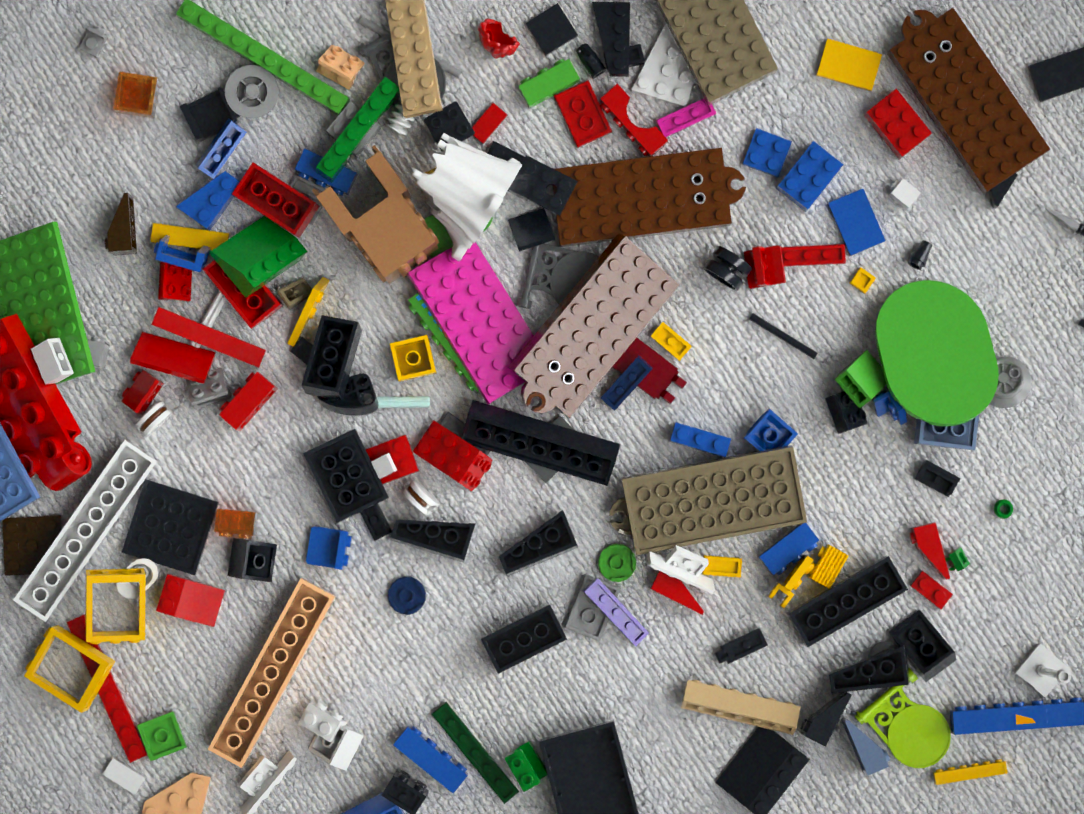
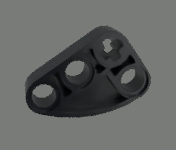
M364 373L349 377L346 389H349V391L344 393L342 401L330 398L323 399V397L317 396L324 408L343 415H365L375 412L379 406L373 384L369 376ZM368 399H372V400H373L371 403L365 404V401H366V400H368Z

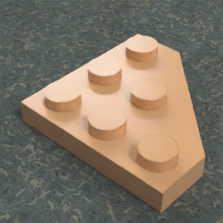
M194 772L190 773L146 800L142 814H202L211 777Z

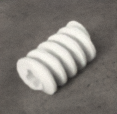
M395 104L398 112H391L394 118L387 119L391 123V125L387 126L406 135L407 131L404 127L410 128L411 125L408 121H414L415 119L413 117L405 119L402 105Z

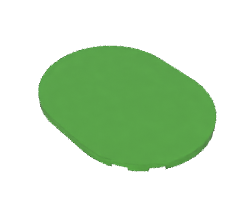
M931 280L906 284L894 291L886 299L875 323V339L885 381L894 400L912 417L936 426L960 425L978 416L993 399L999 377L997 360L988 325L978 305L960 289L947 283Z

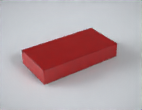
M492 103L472 127L475 132L473 136L484 144L508 114L495 103Z

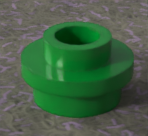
M999 500L994 505V513L999 518H1008L1013 513V505L1008 500ZM1002 505L1006 507V512L1004 513L1000 511Z

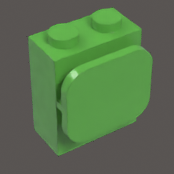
M868 350L855 358L835 378V381L859 408L872 400L886 385L882 366Z

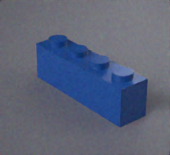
M408 726L393 746L454 794L468 776L467 768L460 762L455 764L451 760L452 756L445 750L439 751L436 748L437 744L430 738L424 739L421 736L422 732L418 728Z

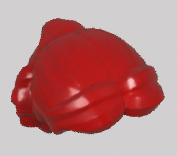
M487 18L484 22H480L478 26L479 38L484 49L489 51L495 59L514 54L520 45L519 41H517L515 36L510 37L503 32L501 22Z

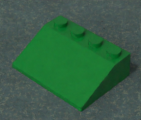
M263 216L210 251L209 254L241 293L248 297L298 263L308 251L294 235Z

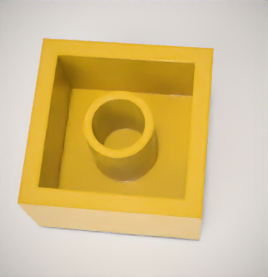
M428 335L390 343L399 382L437 374Z

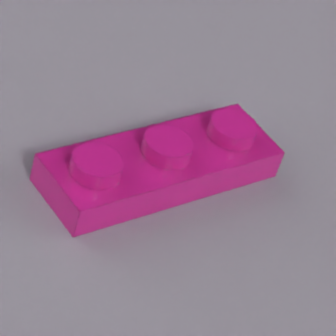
M703 98L656 120L661 133L665 137H669L716 115V111L713 105L708 106Z

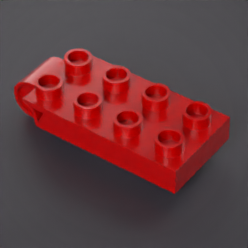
M17 314L0 319V424L29 477L31 478L37 474L42 483L50 490L61 491L90 471L92 467L91 457L84 446L74 442L75 437L80 435L82 431L56 384L44 383L31 348L35 346Z

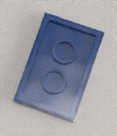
M864 189L828 203L850 256L886 241Z

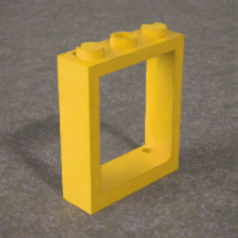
M144 568L85 570L86 642L91 644H100L101 642L117 644L121 641L138 643L141 640H145L146 574ZM139 582L138 630L92 632V583Z
M61 626L49 627L44 634L45 639L43 643L39 644L34 652L36 654L34 659L27 664L25 668L27 672L24 677L83 713L91 706L112 669L115 660ZM55 637L100 664L80 700L36 673Z

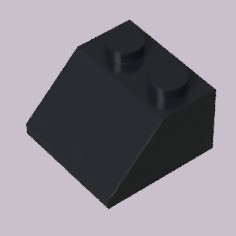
M233 538L227 576L272 582L277 544Z

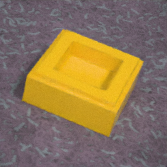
M860 267L849 284L866 294L876 277Z

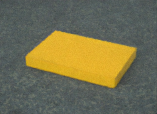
M827 38L816 76L872 91L882 54Z

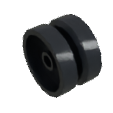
M717 246L712 253L717 261L708 260L703 269L720 283L734 291H738L743 284L739 276L748 277L752 267L735 253L722 246Z

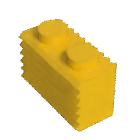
M827 544L825 547L822 546L817 554L819 559L816 564L812 563L814 566L809 572L808 578L830 589L849 555Z

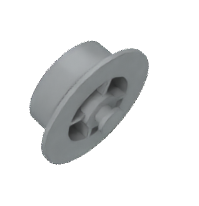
M246 65L240 67L230 75L226 82V101L230 108L242 117H262L274 108L278 100L279 89L277 81L269 71L261 66Z
M1012 357L996 358L999 373L998 385L995 395L989 404L998 408H1011L1023 402L1028 396L1032 386L1031 375L1028 368L1021 361Z

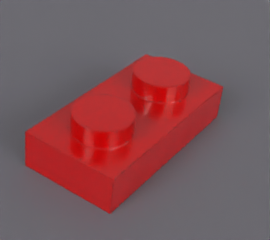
M921 571L910 585L941 610L953 595L924 571Z

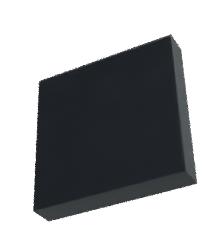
M558 3L526 23L545 56L578 37L577 32Z
M544 208L508 219L519 252L555 240Z

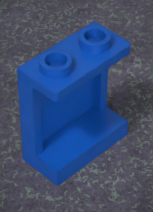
M165 235L163 239L156 243L154 248L155 260L196 272H201L206 266L211 248L203 245L197 252V255L168 247L170 238L168 235Z

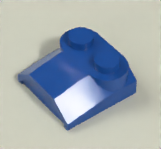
M768 409L751 426L744 438L759 451L788 446L798 433L771 409Z

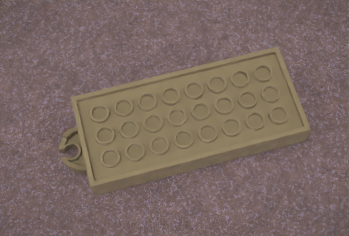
M655 0L708 106L777 72L778 67L744 0Z
M792 445L621 477L624 497L617 499L609 511V516H613L617 512L624 514L622 522L612 521L611 525L621 534L632 535L636 555L672 549L675 545L682 547L807 523Z

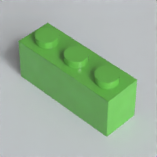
M561 59L555 62L554 67L551 69L544 68L537 72L538 76L532 79L531 77L523 79L520 82L519 90L530 109L580 82V78L570 59L566 61Z

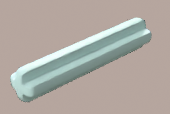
M428 396L377 397L378 408L430 407V397Z

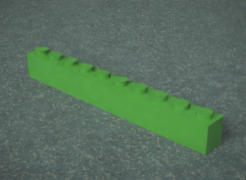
M184 0L176 15L179 19L254 65L261 66L275 78L337 116L349 104V97L191 0Z

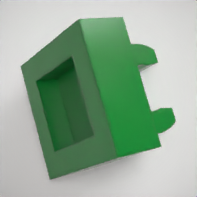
M961 547L955 549L945 558L946 562L951 560L954 566L949 568L950 571L955 569L960 571L970 564Z

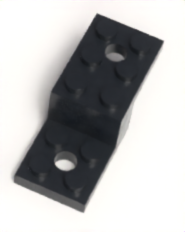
M493 141L487 154L506 161L514 158L522 164L507 191L525 201L529 200L561 216L578 181L527 155L523 156ZM555 185L557 193L554 195L547 194V187Z

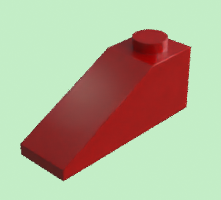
M936 522L911 528L912 532L909 533L911 543H915L916 548L943 579H950Z
M658 571L650 589L703 615V609L681 580Z

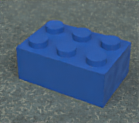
M813 141L776 189L806 212L844 164Z

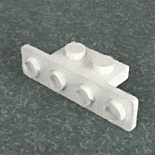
M675 545L666 558L653 552L647 554L648 563L652 569L664 572L668 576L682 580L684 583L691 584L702 591L711 594L715 592L713 579L701 574L709 565L708 559Z
M288 751L277 765L262 755L238 783L240 788L251 795L240 808L242 814H253L261 801L269 796L272 788L281 782L287 770L294 766L297 758L291 751Z

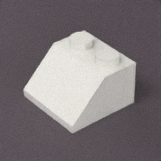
M341 725L332 742L316 734L308 750L330 765L347 770L363 735L346 725Z

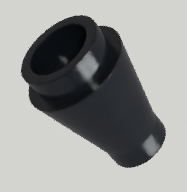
M923 240L908 257V264L917 270L925 267L932 244Z

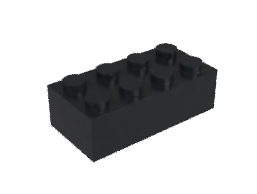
M321 315L302 381V388L305 394L343 400L362 333L359 322Z
M550 604L481 638L498 674L567 640Z

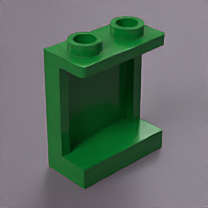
M530 740L515 748L504 758L523 792L538 785L540 779L548 775L544 763Z

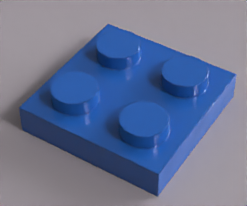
M756 128L742 165L778 178L792 141Z

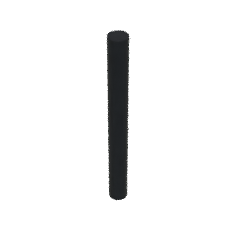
M752 313L749 320L812 359H815L818 353L756 314Z

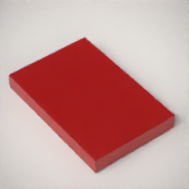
M589 80L554 95L577 148L612 133Z

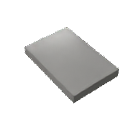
M585 574L564 628L600 642L609 619L583 592L595 579V577ZM600 580L618 598L621 588Z

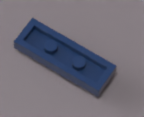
M638 356L605 392L601 399L615 411L653 368Z

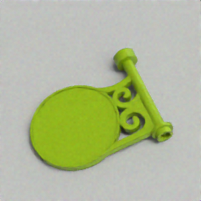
M908 667L910 682L913 684L918 677ZM904 685L890 687L861 713L858 710L856 711L857 714L854 717L862 725L864 722H868L887 744L894 757L909 767L926 768L932 766L944 757L949 748L951 732L945 717L933 707L912 702L902 689ZM898 691L900 697H895L893 703L897 705V701H900L901 705L899 708H894L890 704V697ZM884 712L888 716L887 720L884 722L882 721V718H884L883 714H880L877 717V721L880 725H889L887 729V737L883 734V732L877 727L876 723L874 722V717L877 713Z

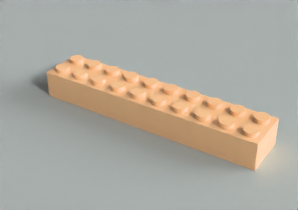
M300 578L208 748L209 751L241 768L245 765L336 597L335 595L304 578Z

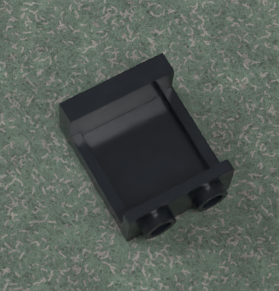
M221 86L218 87V90L190 104L185 103L179 106L198 143L218 134L228 118L236 124L239 123L237 118L240 115L236 114L228 105L225 90L223 91Z

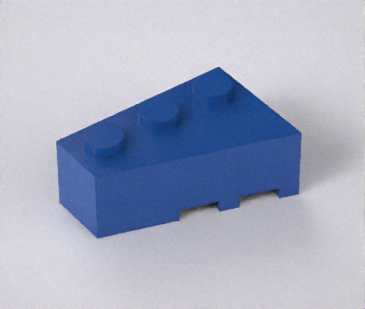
M224 171L176 207L210 231L235 197L232 193L240 181Z

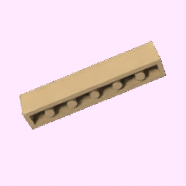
M687 680L681 703L682 709L791 735L794 734L797 728L800 706H796L791 702L783 703L774 698L758 697V695L753 693L745 694L736 689H724L716 684H703L699 680Z

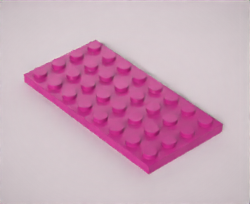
M475 242L470 249H467L459 262L452 258V248L408 272L407 275L487 404H490L526 382L508 366L534 335Z

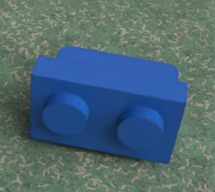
M316 526L312 527L306 557L307 564L344 570V566H348L349 555H346L347 547H351L352 536H349L350 532Z

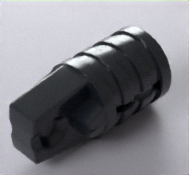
M587 43L577 48L576 52L592 79L597 78L607 70Z

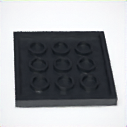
M145 479L122 553L149 559L154 563L196 575L219 502Z

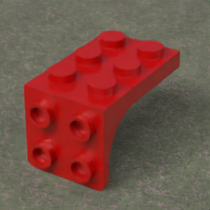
M433 420L413 450V453L470 491L479 486L482 476L489 471L492 465V459L435 420Z

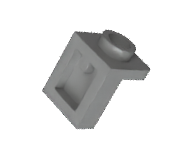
M95 25L93 28L87 26V33L79 49L98 58L107 36L104 34L103 29Z

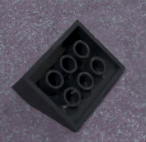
M356 429L302 454L335 524L389 498Z
M758 727L715 783L753 814H768L810 759L774 730Z

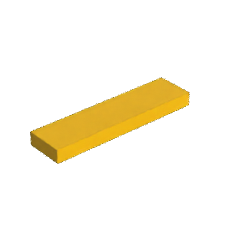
M153 223L150 242L157 243L165 235L170 236L168 245L201 249L204 245L211 247L210 251L227 241L230 234Z

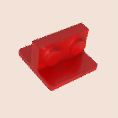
M780 245L770 247L758 246L753 247L752 250L744 251L745 262L752 267V271L747 277L749 289L786 283Z
M160 262L158 300L191 301L192 270Z

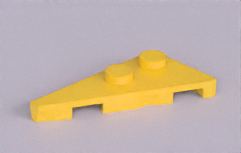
M322 277L313 287L287 344L294 347L309 319L314 318L317 312L315 307L322 301L325 294L323 292L330 281L329 279Z

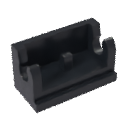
M924 460L914 479L949 497L961 478L928 460Z

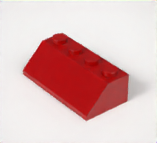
M215 260L203 268V271L251 329L268 319L284 306L267 284L248 297H245Z

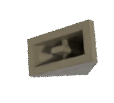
M303 277L278 290L277 293L291 310L307 299L312 289Z

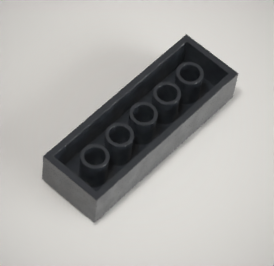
M885 556L786 614L805 647H809L902 594L908 588L890 557Z

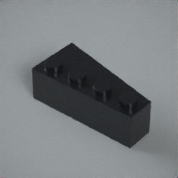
M560 511L552 519H549L541 527L531 532L527 537L499 556L507 577L578 548L564 511Z
M396 519L390 540L464 563L476 523Z
M905 644L831 671L829 673L831 693L909 685L910 677Z

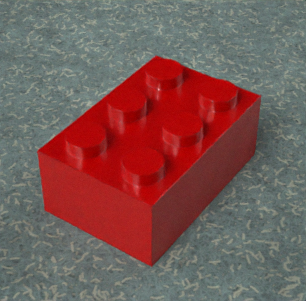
M897 88L864 114L865 118L899 160L932 134Z
M258 371L256 373L252 372L245 380L247 384L243 388L239 387L233 393L234 398L231 402L226 401L219 409L222 411L219 415L237 431H241L278 390L272 382Z

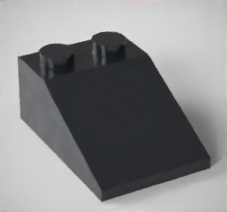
M920 609L889 631V634L898 646L905 644L907 659L925 682L957 660L955 651Z
M848 692L840 693L809 716L808 720L804 719L800 727L802 730L801 734L826 747L852 694Z

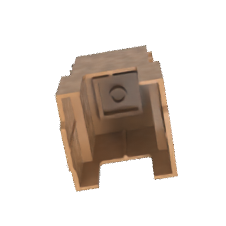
M374 145L372 146V151L375 154L365 162L388 194V197L355 219L331 186L321 193L315 188L312 191L349 242L353 241L369 264L374 267L373 270L382 282L387 281L390 285L399 277L405 278L408 276L407 273L412 271V268L416 265L420 266L427 262V257L439 249L437 246L439 241L432 229H427L428 226L424 218L416 211L410 200L411 196L408 189Z

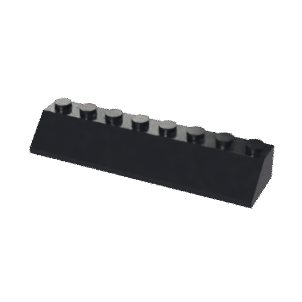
M475 400L472 401L462 434V439L473 446L608 486L620 447L619 443Z

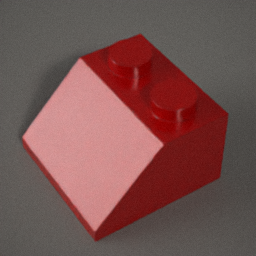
M145 370L136 373L132 380L134 381L131 388L127 387L121 401L134 412L141 415L145 413L165 384Z

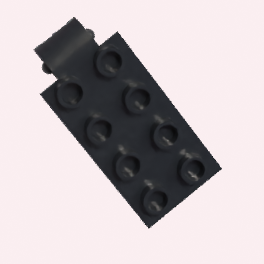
M614 720L539 740L558 814H639Z

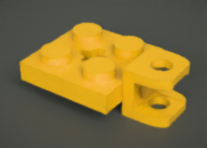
M803 555L782 585L777 582L768 594V597L772 599L778 590L782 591L787 596L780 606L785 608L795 595L791 590H796L802 582L800 578L803 574H808L814 566L811 563L814 560L808 555Z

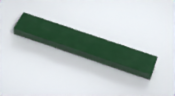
M447 702L432 713V716L504 804L519 793L516 786Z

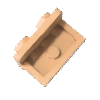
M331 45L318 59L317 63L319 66L316 72L350 90L358 72L365 63L358 57L343 51L342 48Z

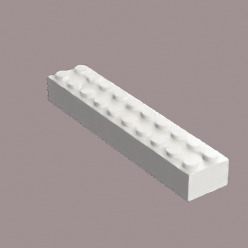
M124 440L13 601L46 622L157 461Z

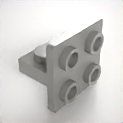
M221 367L210 370L204 384L186 379L189 400L195 410L232 398Z

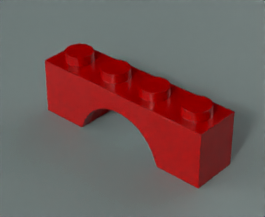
M617 83L600 98L602 103L600 107L606 114L611 113L614 117L612 119L619 128L623 127L627 131L625 135L631 142L636 141L639 145V151L644 156L648 155L651 157L668 143V139L656 126L640 128L630 121L627 115V105L630 97Z

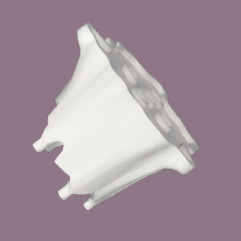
M443 133L441 138L448 143L440 140L437 145L443 151L438 152L432 149L429 153L436 165L434 172L427 174L416 169L412 176L418 179L416 188L421 190L427 198V204L432 208L431 213L445 226L453 242L451 256L459 262L467 249H470L472 244L476 242L498 210L522 164L514 158L506 161L494 157Z

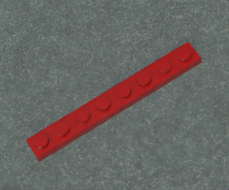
M84 614L67 622V625L72 634L86 642ZM86 642L89 645L96 648L97 650H99L100 652H102L99 644H91L90 642ZM80 652L89 674L93 678L100 664ZM110 670L98 693L126 756L131 763L148 754Z

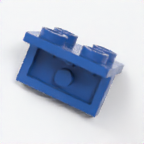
M890 392L881 393L873 400L877 417L889 412L894 421L898 420L900 425L907 422L905 409L894 400Z

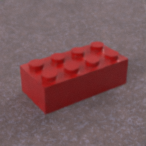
M252 162L232 193L233 196L298 238H300L320 207L316 202Z

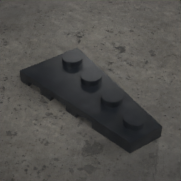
M592 2L609 76L629 77L630 2Z

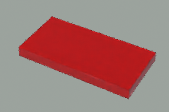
M142 332L130 358V363L204 384L216 352Z

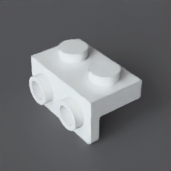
M320 702L316 704L309 703L298 723L325 740L332 742L341 725L345 726L347 722L342 720L343 716L339 713L327 711V706Z

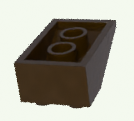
M129 193L123 194L107 232L108 237L105 238V248L114 256L137 254L134 197Z

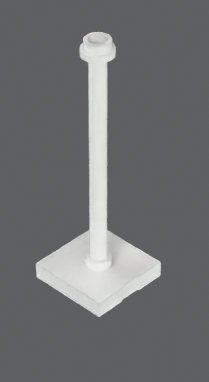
M1040 643L1014 672L1025 682L1029 683L1044 698L1058 682L1066 684L1071 680V673L1068 671L1070 668Z

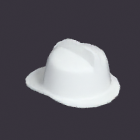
M136 559L126 568H144L146 574L145 591L158 578V568L149 559ZM139 582L117 583V590L121 596L128 599L139 597Z

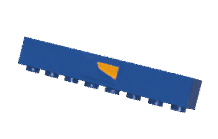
M1082 697L1070 698L1068 702H1063L1062 699H1051V703H1043V700L1031 701L1032 704L1024 705V702H1012V706H1005V703H995L993 707L986 708L985 704L974 705V709H967L966 706H956L955 710H950L951 732L954 735L1084 725V700H1082Z

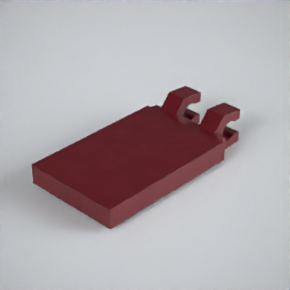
M636 337L612 367L622 374L640 356L653 369L640 382L638 387L653 399L661 397L671 404L676 397L666 391L668 386L673 382L683 389L687 382L678 376L679 371H677V367Z

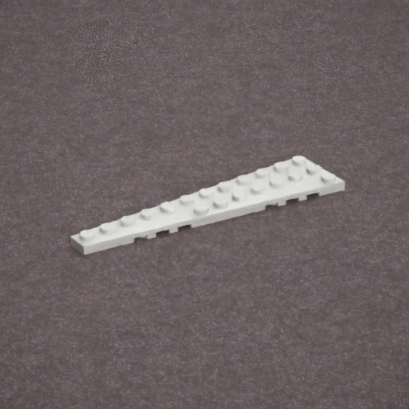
M665 23L631 91L686 107L695 79L667 23Z

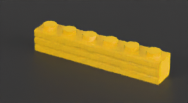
M996 759L992 763L984 761L983 764L972 763L971 766L948 767V770L936 769V772H933L935 785L1007 774L1008 772L1006 761Z

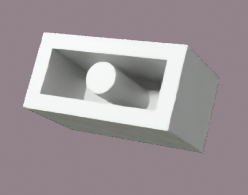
M60 338L47 339L31 348L34 360L38 365L45 384L58 383L74 374Z

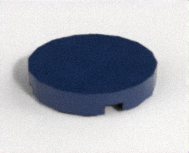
M402 577L391 584L388 591V601L396 612L410 615L418 612L423 607L426 601V591L419 580L413 577Z

